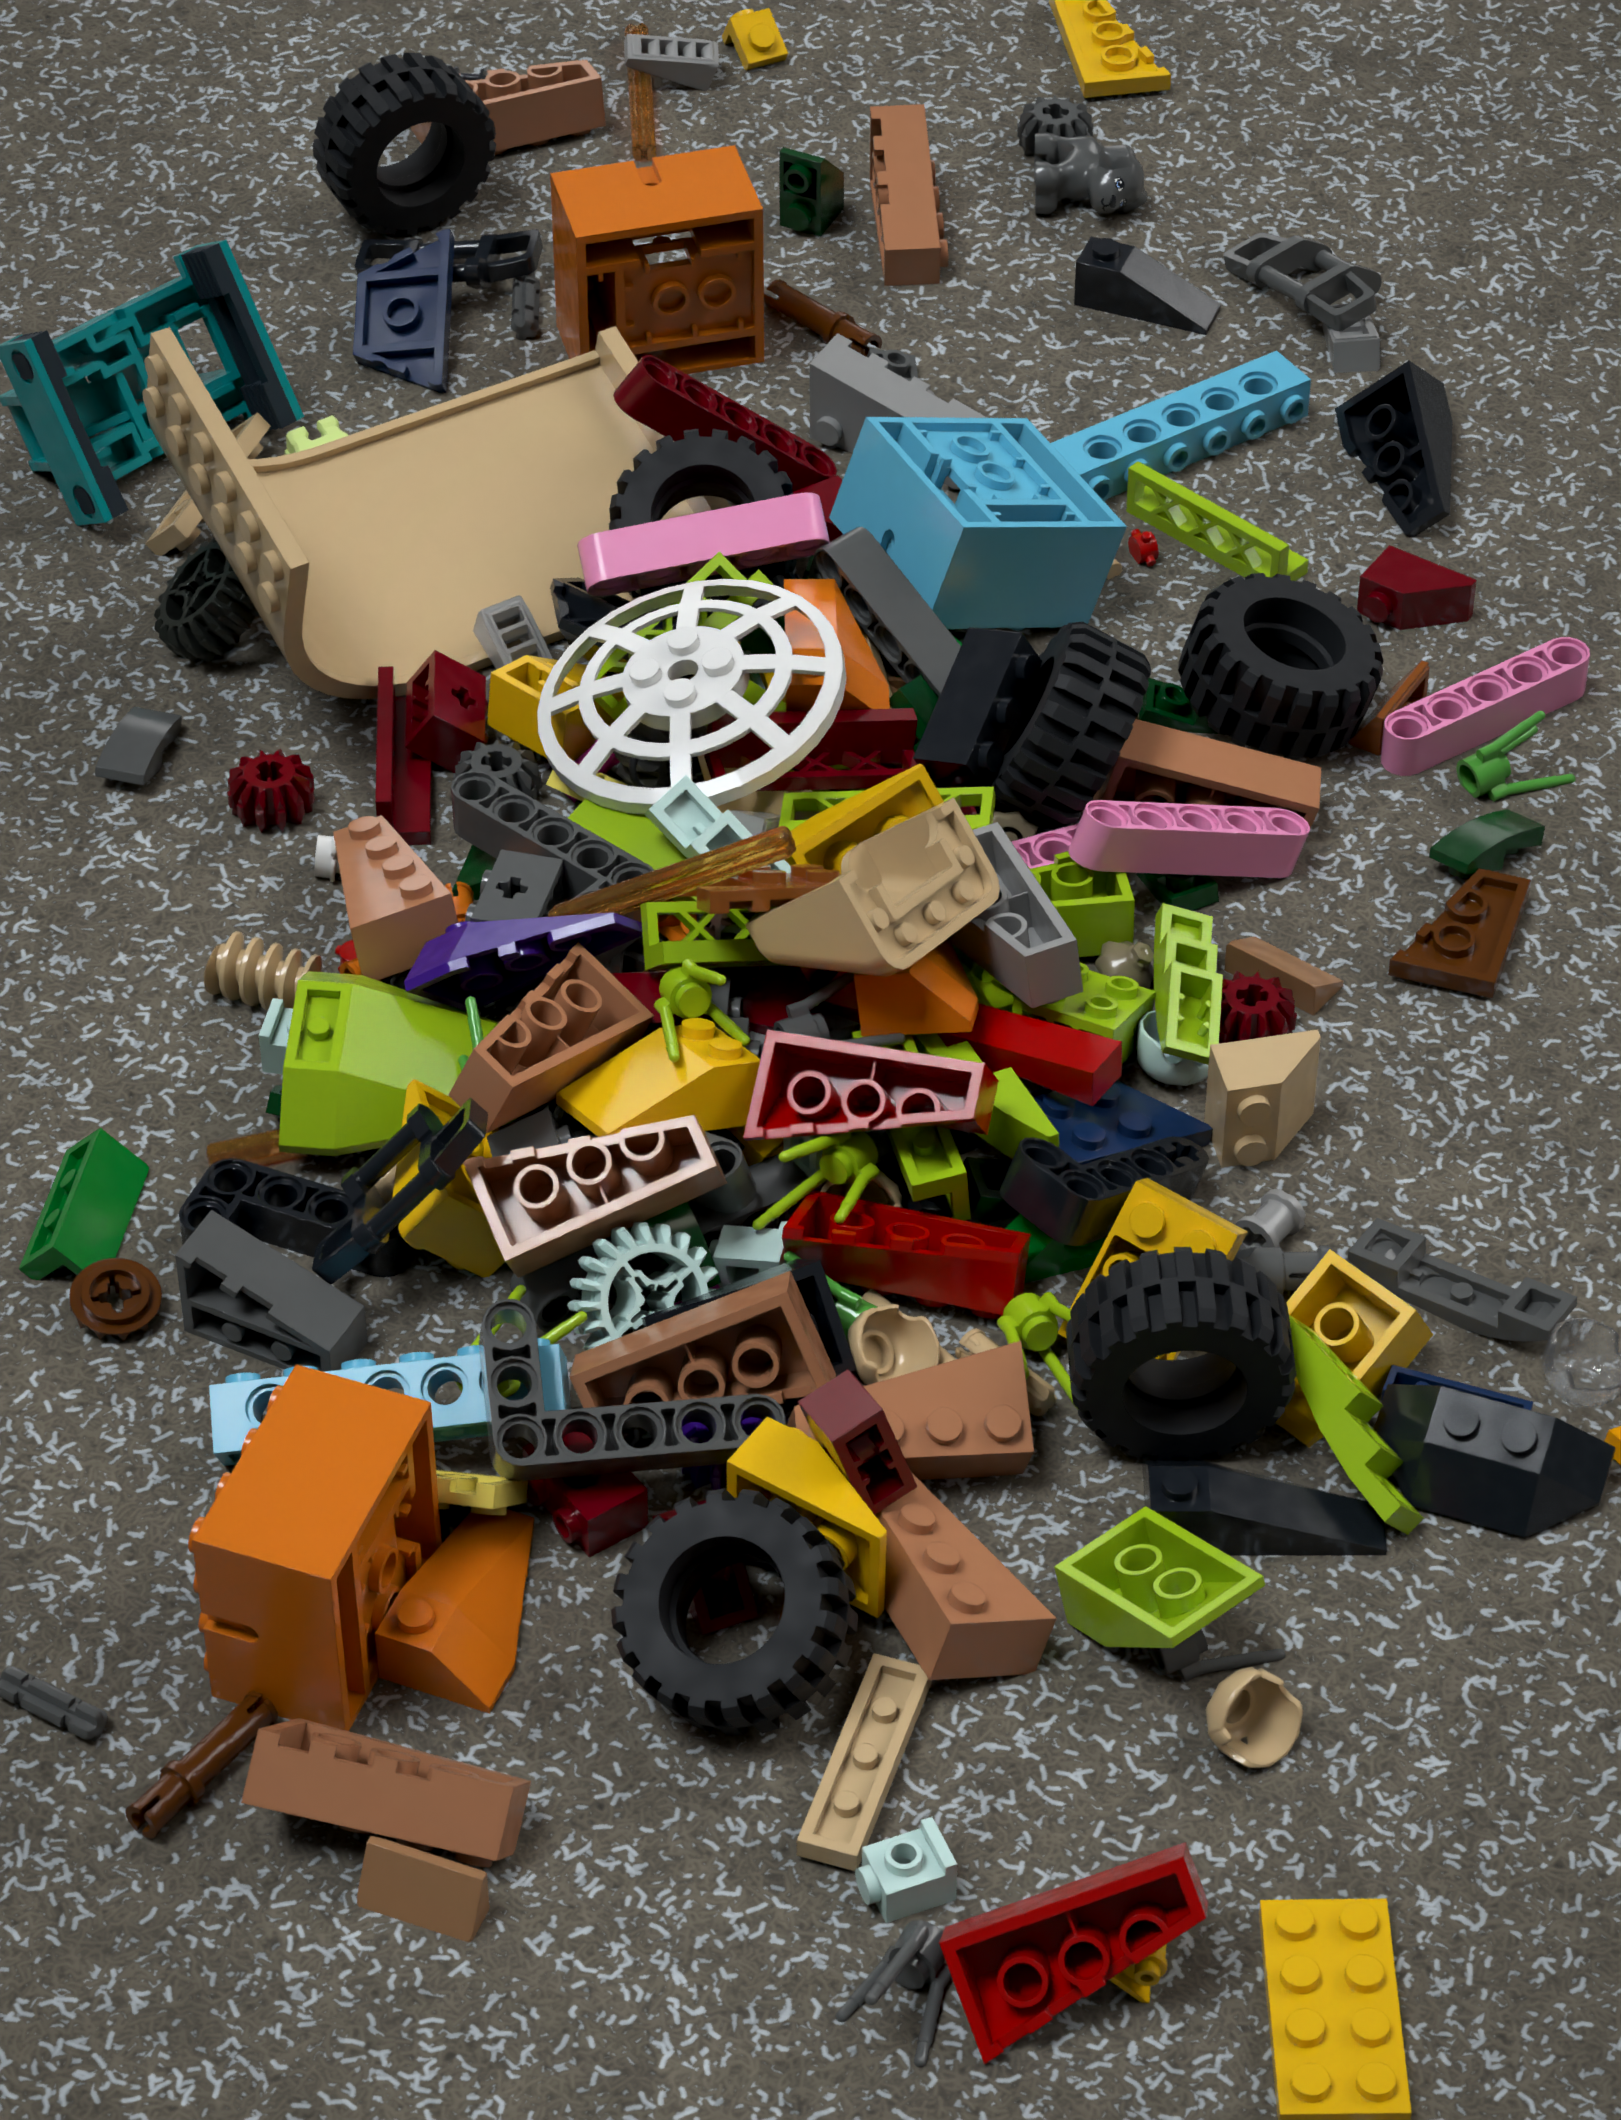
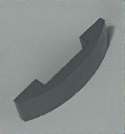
M1379 1218L1374 1220L1348 1251V1260L1400 1299L1462 1329L1483 1336L1512 1341L1549 1340L1577 1306V1296L1526 1277L1517 1289H1514L1426 1254L1425 1236Z

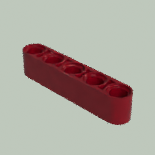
M643 356L614 391L615 402L625 414L665 437L670 435L674 442L684 439V431L698 429L699 437H712L713 429L728 431V440L736 443L741 436L754 441L757 455H760L762 451H768L777 460L778 472L784 471L787 473L793 484V492L836 476L837 469L834 462L818 447L654 356Z

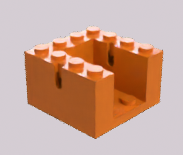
M735 145L653 157L652 166L636 168L633 160L550 173L556 324L569 359L594 351L596 349L598 332L616 326L638 362L643 356L651 355L686 374L764 362L763 207ZM690 231L692 237L671 240L669 237L662 235ZM655 237L652 243L634 245L632 241ZM684 249L687 259L649 265L645 255Z
M297 1364L285 1384L274 1388L268 1401L266 1416L258 1429L252 1428L247 1433L241 1450V1458L232 1473L225 1472L216 1489L213 1505L206 1517L200 1516L197 1518L189 1535L188 1549L191 1553H194L196 1569L193 1588L196 1593H199L201 1608L199 1631L204 1633L206 1647L204 1670L209 1672L211 1694L213 1697L240 1704L249 1692L256 1691L263 1694L262 1699L255 1705L256 1708L268 1698L275 1706L280 1717L290 1720L301 1718L345 1731L350 1730L379 1677L375 1632L400 1590L442 1544L431 1402Z

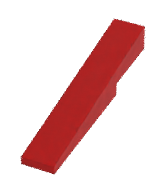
M839 971L828 983L846 972ZM852 981L845 988L819 1004L818 1007L860 1023L855 981ZM979 1004L972 1032L937 1033L947 1047L968 1041L981 1061L988 1066L992 1073L1011 1067L1017 1076L1092 1107L1122 1075V1041Z

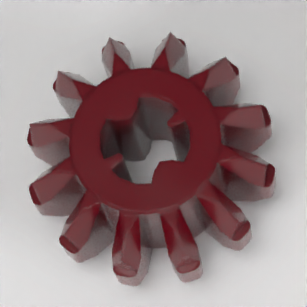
M281 748L274 754H265L259 749L257 757H241L239 766L230 769V776L228 778L229 791L227 792L228 805L232 809V815L240 818L243 827L256 823L261 833H263L269 825L276 824V827L283 832L286 821L302 824L303 815L313 812L315 801L314 776L311 773L310 766L302 763L300 755L293 754L285 757Z
M1258 970L1253 977H1245L1236 971L1232 980L1223 979L1219 1043L1293 1033L1297 1020L1295 1000L1291 989L1282 988L1279 977L1266 980L1261 977Z

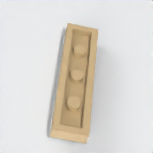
M257 412L231 431L247 458L255 459L264 448L260 440L271 426ZM187 490L184 491L145 543L155 555L162 556L174 547L179 551H183L201 533L197 525L199 522L203 523L204 519Z
M873 1653L797 1838V1856L853 1871L859 1867L862 1859V1847L867 1846L932 1684V1680L928 1679L920 1665Z

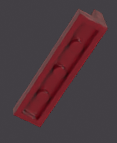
M378 667L376 816L382 815L408 845H431L432 761L405 748L406 697H396L394 667Z
M914 709L838 710L833 724L819 744L794 767L800 771L786 772L774 782L755 792L871 788L918 765L913 759L918 721ZM809 711L773 712L768 718L790 735L801 724ZM726 713L708 724L707 734L718 731L733 723L736 719ZM751 731L743 738L721 749L704 754L710 777L713 779L727 774L724 768H741L759 759L772 749ZM902 763L903 768L888 769L879 764ZM829 765H843L850 768V770H836L829 767Z

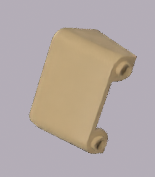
M953 797L862 841L849 850L842 858L840 876L782 906L757 915L746 923L745 926L753 938L758 951L772 963L888 977L912 966L993 905L999 897V879Z

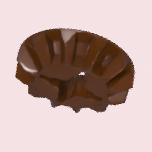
M124 1258L103 1259L84 1268L74 1279L70 1288V1311H73L80 1329L88 1327L95 1331L99 1339L108 1334L118 1335L124 1341L131 1332L140 1330L146 1333L150 1321L154 1317L159 1316L162 1300L161 1287L155 1275L147 1267L136 1261ZM110 1286H114L116 1293H119L121 1300H124L121 1312L116 1313V1310L112 1309L111 1304L107 1303Z

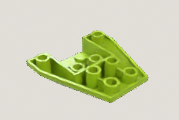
M308 971L298 979L283 1065L279 1152L338 1156L381 1148L402 1127L406 1089L413 1079L449 1096L448 1094L461 1073L458 1062L459 1057L467 1055L469 1058L473 1051L467 1011L408 993L404 989L364 975ZM480 1016L483 1037L485 1038L499 1023Z

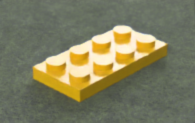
M1387 1898L1260 1900L1259 1922L1278 2120H1411V2104Z

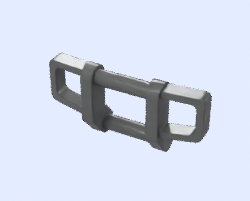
M1262 232L1253 235L1223 254L1225 266L1229 272L1249 280L1259 287L1268 286L1295 301L1299 309L1313 315L1336 331L1345 330L1374 313L1377 309L1375 294L1381 288L1382 278L1380 274L1368 267L1347 262L1333 255L1331 249L1319 241L1299 235H1294L1287 239ZM1299 267L1316 272L1326 271L1305 284L1287 275ZM1349 293L1357 298L1341 308L1330 306Z

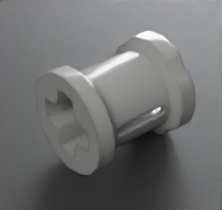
M1271 1189L1266 1192L1261 1198V1206L1251 1216H1244L1235 1223L1238 1227L1248 1231L1240 1249L1279 1247V1243L1287 1235H1294L1299 1232L1305 1225L1304 1219L1306 1216L1299 1201L1281 1189Z

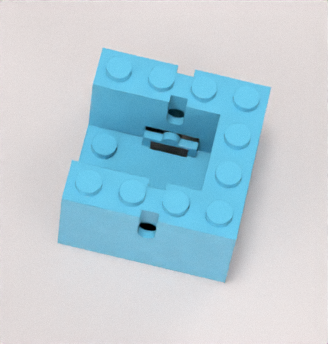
M866 417L829 519L843 535L857 527L867 529L947 629H969V627L1023 630L1024 628H1058L1072 622L1088 624L1127 528L1121 519L1027 418ZM946 476H949L960 489L955 504L942 490Z

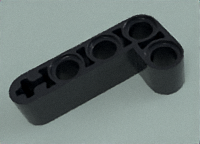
M1172 1136L1080 1165L1051 1142L1030 1137L1020 1141L999 1192L1001 1197L1011 1207L1055 1241L1070 1246H1082L1108 1236L1137 1180L1149 1178L1191 1201L1206 1169L1209 1157L1207 1152L1193 1141Z
M222 1159L213 1163L206 1170L181 1206L179 1221L182 1245L209 1212L213 1210L262 1242L314 1257L316 1246L354 1214L355 1206L351 1204L344 1190L242 1159ZM398 1225L389 1233L388 1242L376 1254H370L352 1269L383 1278L402 1273L409 1266L411 1255L410 1245L400 1235Z

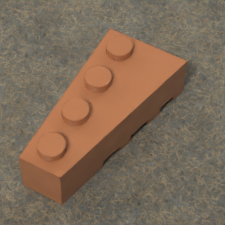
M1135 719L1132 725L1133 729L1125 741L1115 765L1110 769L1101 789L1093 797V800L1281 808L1295 812L1303 817L1311 829L1320 806L1321 767Z
M382 815L378 817L365 816L357 818L350 822L348 827L334 831L333 834L348 920L361 974L375 980H380L411 969L425 943L445 934V929L452 924L458 923L451 892Z
M577 942L568 952L566 958L560 964L557 963L547 973L543 982L534 991L531 990L521 1000L518 1007L510 1015L507 1014L473 1049L448 1095L460 1107L469 1098H472L488 1112L486 1133H489L555 1099L558 1091L641 1040L654 1015L589 951Z
M297 1718L258 1729L241 1803L283 1812L296 1817L335 1824L344 1830L366 1835L379 1834L397 1838V1843L417 1850L432 1851L436 1847L456 1852L455 1859L460 1862L479 1867H491L493 1861H499L513 1855L516 1849L531 1781Z

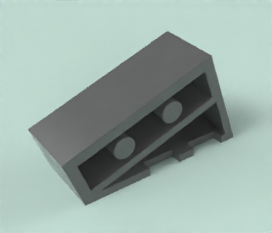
M213 1210L209 1212L175 1254L184 1330L188 1333L284 1370L295 1367L296 1364L314 1366L318 1368V1371L322 1372L340 1370L343 1362L356 1359L368 1343L364 1305Z

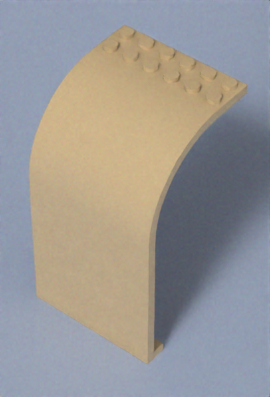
M616 326L598 332L596 349L594 351L320 446L292 454L261 459L247 458L170 327L151 333L149 356L145 357L148 381L147 388L143 390V401L147 409L150 428L292 671L302 682L314 690L341 698L378 699V667L386 666L394 667L396 696L407 695L408 680L434 650L474 671L493 665L473 632L477 614L484 608L518 595L522 597L529 608L546 645L564 639L565 637L558 628L550 590L553 578L579 577L584 579L577 547L578 542L588 535L609 530L611 497L618 493L617 481L622 472L628 469L633 472V458L643 449L648 450L651 454L657 451L656 441L665 437L625 414L615 402L614 391L638 363V360ZM697 496L676 504L661 520L731 506L726 499L720 497ZM629 592L615 594L630 602L639 598H632ZM518 639L506 644V646L511 648L522 642Z

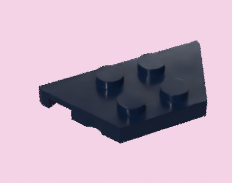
M443 229L437 232L438 240L413 253L411 247H408L395 254L388 262L376 264L360 272L357 277L353 356L357 363L439 393L447 392L455 243V238L450 229Z
M1116 1081L1093 1107L1056 1091L1032 1096L1058 1131L1059 1148L1080 1165L1172 1136L1188 1139L1204 1147L1210 1144L1213 1128L1209 1124L1119 1081Z

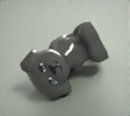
M1047 132L1035 133V214H1052L1057 210L1058 201L1062 199L1081 201L1085 198H1090L1093 209L1099 214H1110L1115 211L1128 213L1146 203L1148 196L1144 189L1143 167L1129 145L1114 144L1103 146L1093 136L1070 138Z

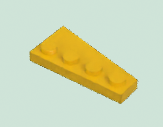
M1049 0L1084 98L1170 90L1171 74L1165 67L1158 68L1155 65L1154 54L1147 46L1140 47L1134 40L1135 32L1128 24H1121L1117 21L1116 10L1107 0Z

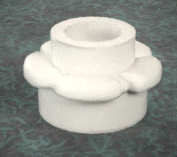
M318 835L314 876L330 878V882L335 881L336 873L340 874L334 836Z

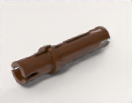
M776 279L768 285L767 290L779 297L776 299L764 293L765 305L771 309L774 308L822 336L825 344H828L838 333L852 341L850 348L866 357L870 349L867 346L868 343L877 348L882 347L881 337L855 324L854 318L842 311H832L787 285L781 279Z
M256 1691L249 1692L238 1706L179 1761H169L160 1770V1779L125 1810L126 1817L131 1826L137 1831L147 1821L149 1825L142 1830V1836L150 1839L155 1838L160 1830L186 1805L189 1807L195 1806L204 1797L205 1787L256 1739L258 1729L271 1726L278 1720V1713L272 1702L267 1698L256 1708L255 1705L262 1699L263 1694Z

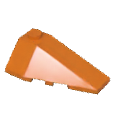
M784 579V589L803 597L818 608L835 630L844 654L847 677L843 701L839 710L890 709L889 684L835 579ZM796 610L785 614L784 631L791 644L793 655L825 657L823 641L813 622ZM793 673L791 683L785 694L786 711H810L821 690L824 676Z
M947 939L909 968L891 976L854 974L861 1036L894 1033L908 1035L972 1032L979 1010L978 998L951 942Z
M507 1509V1515H486L470 1512L400 1590L375 1632L379 1678L490 1714L516 1666L517 1643L522 1621L523 1598L535 1523L534 1517Z

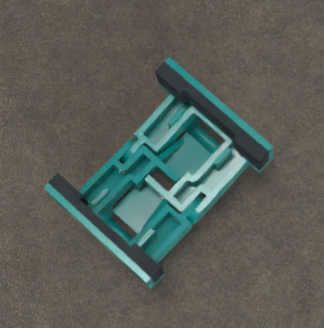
M227 239L196 245L174 256L173 259L181 276L107 311V313L90 319L51 340L48 331L45 330L43 332L17 335L0 344V360L13 387L12 390L0 395L1 405L8 406L31 456V460L28 461L31 470L50 471L76 525L106 523L128 511V507L115 480L150 462L152 458L164 454L150 428L147 409L143 401V390L147 388L148 381L145 357L149 356L150 335L153 332L170 327L193 365L178 329L200 318L203 319L224 368L201 373L198 376L226 422L243 414L246 421L258 412L271 426L268 430H276L278 428L282 429L304 417ZM97 433H100V434L94 436L93 438L89 439L90 436H93V435H95V434H97Z

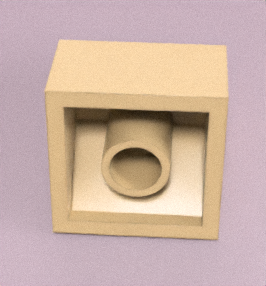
M1318 1029L1210 1045L1204 1122L1213 1128L1211 1141L1221 1168L1236 1165L1254 1166L1263 1161L1275 1160L1314 1112L1321 1040Z

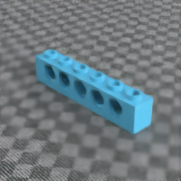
M1274 351L1050 444L1105 502L1108 498L1127 491L1128 468L1138 461L1160 474L1166 475L1171 472H1178L1187 465L1211 455H1219L1224 450L1247 440L1257 439L1264 433L1283 425L1296 423L1308 415L1311 379L1282 354Z
M537 1338L545 1411L571 1409L567 1358L559 1344H550L548 1339ZM479 1345L462 1347L457 1350V1356L434 1358L433 1353L413 1352L401 1355L399 1363L376 1365V1361L372 1359H354L343 1362L340 1370L323 1371L386 1390L392 1388L404 1390V1395L431 1402L434 1442L488 1436ZM304 1366V1367H308V1368H311V1369L318 1370V1368H317V1367H314V1366ZM294 1367L285 1369L281 1377L261 1379L257 1373H236L225 1377V1383L209 1385L213 1454L224 1466L236 1465L238 1463L247 1433L252 1428L258 1429L272 1391L276 1386H283ZM455 1381L463 1385L462 1393L455 1402L447 1405L435 1402L436 1392L444 1383ZM521 1383L518 1391L512 1396L506 1397V1399L517 1401L523 1399L529 1393L525 1385Z

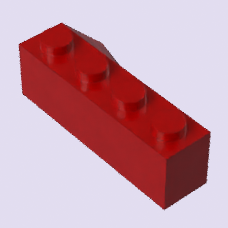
M767 1029L743 1139L745 1141L915 1126H934L987 1135L999 1080L985 1063Z
M815 1190L805 1197L783 1227L782 1242L785 1253L791 1251L801 1259L821 1260L825 1275L835 1282L858 1285L865 1293L873 1289L882 1296L896 1293L915 1297L918 1303L929 1307H943L950 1304L970 1308L973 1314L990 1319L1000 1318L1009 1301L1023 1294L1031 1234L860 1199H858L846 1220L838 1224L835 1222L834 1216L845 1196Z
M1186 1842L944 1928L939 1944L984 2065L1003 2053L1005 2048L1026 2034H1031L1047 2024L1055 2015L1082 1997L1086 1998L1106 1985L1108 1980L1132 1964L1139 1963L1207 1917L1209 1902Z

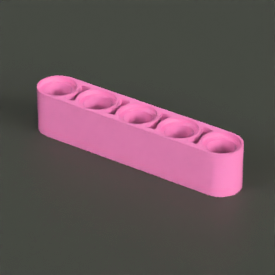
M805 492L598 532L582 538L578 542L577 547L588 594L593 596H609L690 580L719 551L737 570L812 556L818 548L829 543L830 540L819 495ZM715 570L711 575H716L719 573Z
M1571 637L1552 639L1392 712L1384 721L1381 764L1392 774L1400 776L1415 775L1505 734L1537 711H1544L1546 715L1578 700L1583 696L1586 688L1590 659L1589 648L1582 641Z
M1093 800L1086 804L1068 853L1082 867L1102 872L1285 878L1291 875L1309 834L1310 826L1300 815L1281 808Z

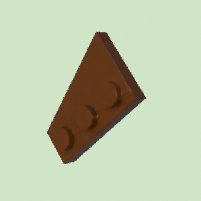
M1479 868L1445 903V911L1432 924L1426 922L1416 932L1415 941L1406 951L1400 949L1390 959L1388 975L1493 998L1529 896L1531 879Z

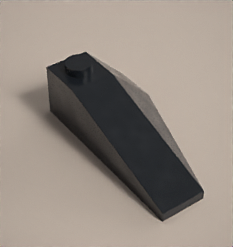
M1407 361L1335 408L1343 447L1351 457L1359 456L1366 466L1362 471L1364 477L1370 483H1378L1384 492L1382 502L1405 535L1415 537L1450 515L1453 420L1444 383L1411 361Z
M1143 1460L1145 1506L1229 1556L1386 1555L1387 1553L1384 1521L1368 1501L1202 1460Z

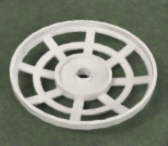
M716 579L694 581L667 587L639 597L610 612L584 631L566 649L552 668L541 692L537 710L538 734L550 766L560 780L579 796L602 807L625 813L645 814L649 808L685 775L693 781L692 757L721 749L743 738L752 731L772 750L736 771L711 780L695 783L717 807L745 797L774 782L799 764L819 744L833 724L843 701L847 679L844 654L833 626L822 612L803 597L779 586L752 580ZM724 595L746 596L772 602L756 609L734 601L703 600V597ZM680 602L679 604H674V605H670V606L664 607V606L669 605V604H672V603ZM794 610L800 612L817 627L824 644L825 657L793 655V650L785 631L774 619ZM650 612V613H648V614H646V615H644V616H642V617H640V618H638V619H636V620L630 622V623H629L628 625H626L625 627H623V628H618L619 626H621V625H623V624H625V623H627V622H629V621H631V620L637 618L638 616H640V615H642V614H644V613ZM700 612H724L740 616L739 619L721 630L698 626ZM678 615L676 629L663 633L651 640L635 634L653 623ZM760 627L772 640L776 654L744 655L738 640ZM597 642L604 643L589 661L581 678L580 686L556 695L564 678L576 662ZM617 648L632 654L623 673L596 680L603 664ZM774 672L768 689L755 705H752L742 697L749 683V673ZM793 673L824 676L823 685L813 707L801 724L790 735L768 718L784 698L791 683ZM691 674L695 675V676H694L693 678H691L690 680H689V679H685V678H681V677H683V676H685V675H691ZM623 691L628 708L608 726L597 713L594 699ZM576 705H579L585 726L593 737L598 740L579 765L570 759L560 746L551 724V716ZM726 713L736 719L733 723L716 732L691 739L692 729L709 724ZM640 722L654 729L670 731L669 743L644 742L628 738L627 736ZM614 751L640 760H670L671 787L647 788L626 786L604 780L596 776V774Z

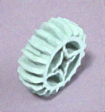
M635 1222L631 1232L625 1227H615L611 1230L612 1243L606 1239L599 1238L592 1242L598 1259L582 1256L578 1260L581 1268L588 1272L586 1278H572L569 1283L574 1289L582 1290L581 1300H572L567 1305L570 1311H584L587 1313V1320L573 1329L576 1334L592 1333L583 1347L585 1351L622 1337L621 1335L628 1329L636 1330L643 1325V1317L674 1306L675 1297L680 1290L682 1302L716 1290L707 1286V1282L714 1279L718 1274L716 1268L711 1266L699 1267L705 1259L707 1251L703 1247L688 1249L691 1239L690 1235L685 1232H677L672 1236L670 1226L659 1223L651 1230L648 1223ZM651 1252L665 1260L669 1266L663 1271H654L649 1276H646L641 1270L632 1269L628 1261L638 1255ZM613 1283L617 1299L615 1305L609 1311L608 1297L611 1284ZM643 1290H650L651 1293L645 1299L641 1292ZM645 1300L650 1307L649 1311L640 1309Z

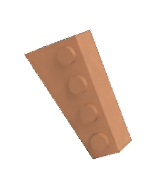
M587 59L532 65L528 67L527 74L519 75L516 72L506 71L505 69L488 70V75L485 79L465 80L490 112L489 117L493 120L496 130L495 139L493 140L496 143L495 155L502 154L509 148L526 144L542 145L547 143L549 139L569 134L573 136L585 135L591 129L606 126L602 79ZM432 122L410 127L421 144L425 140Z
M924 104L870 106L869 181L884 286L940 284V267H948L947 239H944L943 213L940 212L939 187L935 186V162L930 160Z
M695 1115L621 1129L620 1133L594 1138L587 1135L568 1139V1143L538 1149H535L534 1146L510 1150L511 1154L486 1159L483 1156L466 1159L463 1162L504 1261L518 1278L592 1245V1242L598 1238L606 1239L610 1237L611 1230L615 1227H625L628 1229L635 1222H643L727 1184L708 1137Z
M788 1271L576 1354L569 1378L583 1408L749 1394L767 1395L781 1404L784 1399L807 1396L835 1378L836 1373L791 1271Z
M1021 1341L863 1386L883 1409L910 1471L919 1480L1023 1474L1034 1453ZM794 1406L787 1426L797 1428L815 1440L800 1406Z
M912 1473L918 1487L875 1514V1516L887 1530L884 1608L929 1680L1025 1675L1036 1671L1057 1618Z

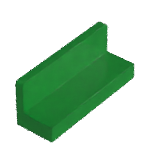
M102 1128L97 1129L67 1149L19 1270L32 1280H40L62 1265L78 1275L84 1268L94 1262L116 1258L149 1172V1166Z

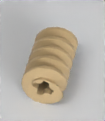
M235 931L229 937L227 943L218 944L213 949L204 971V986L209 994L222 993L225 998L232 1001L241 998L242 1002L248 1006H257L260 1003L261 1007L268 1011L273 998L283 999L284 1007L293 1008L298 979L308 971L322 972V958L320 955L314 954L309 958L305 967H303V953L300 949L294 948L290 951L286 960L283 961V946L276 942L270 946L266 955H263L264 941L261 938H252L247 948L244 949V935L242 932Z

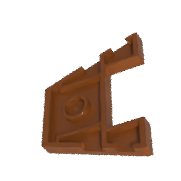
M816 864L791 865V873L771 870V866L738 865V872L654 870V892L666 897L697 896V909L709 914L729 913V909H748L750 912L770 911V907L782 906L831 882L839 876V871L824 869L823 865Z

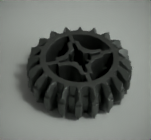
M214 537L210 543L207 541L201 543L197 552L188 553V558L184 564L177 566L176 574L172 579L166 581L168 587L159 596L158 601L161 605L155 610L154 617L157 619L154 630L159 633V639L166 643L165 646L176 655L190 659L194 663L202 660L209 662L217 654H225L229 645L232 643L238 644L240 636L246 630H251L250 624L255 617L259 616V613Z

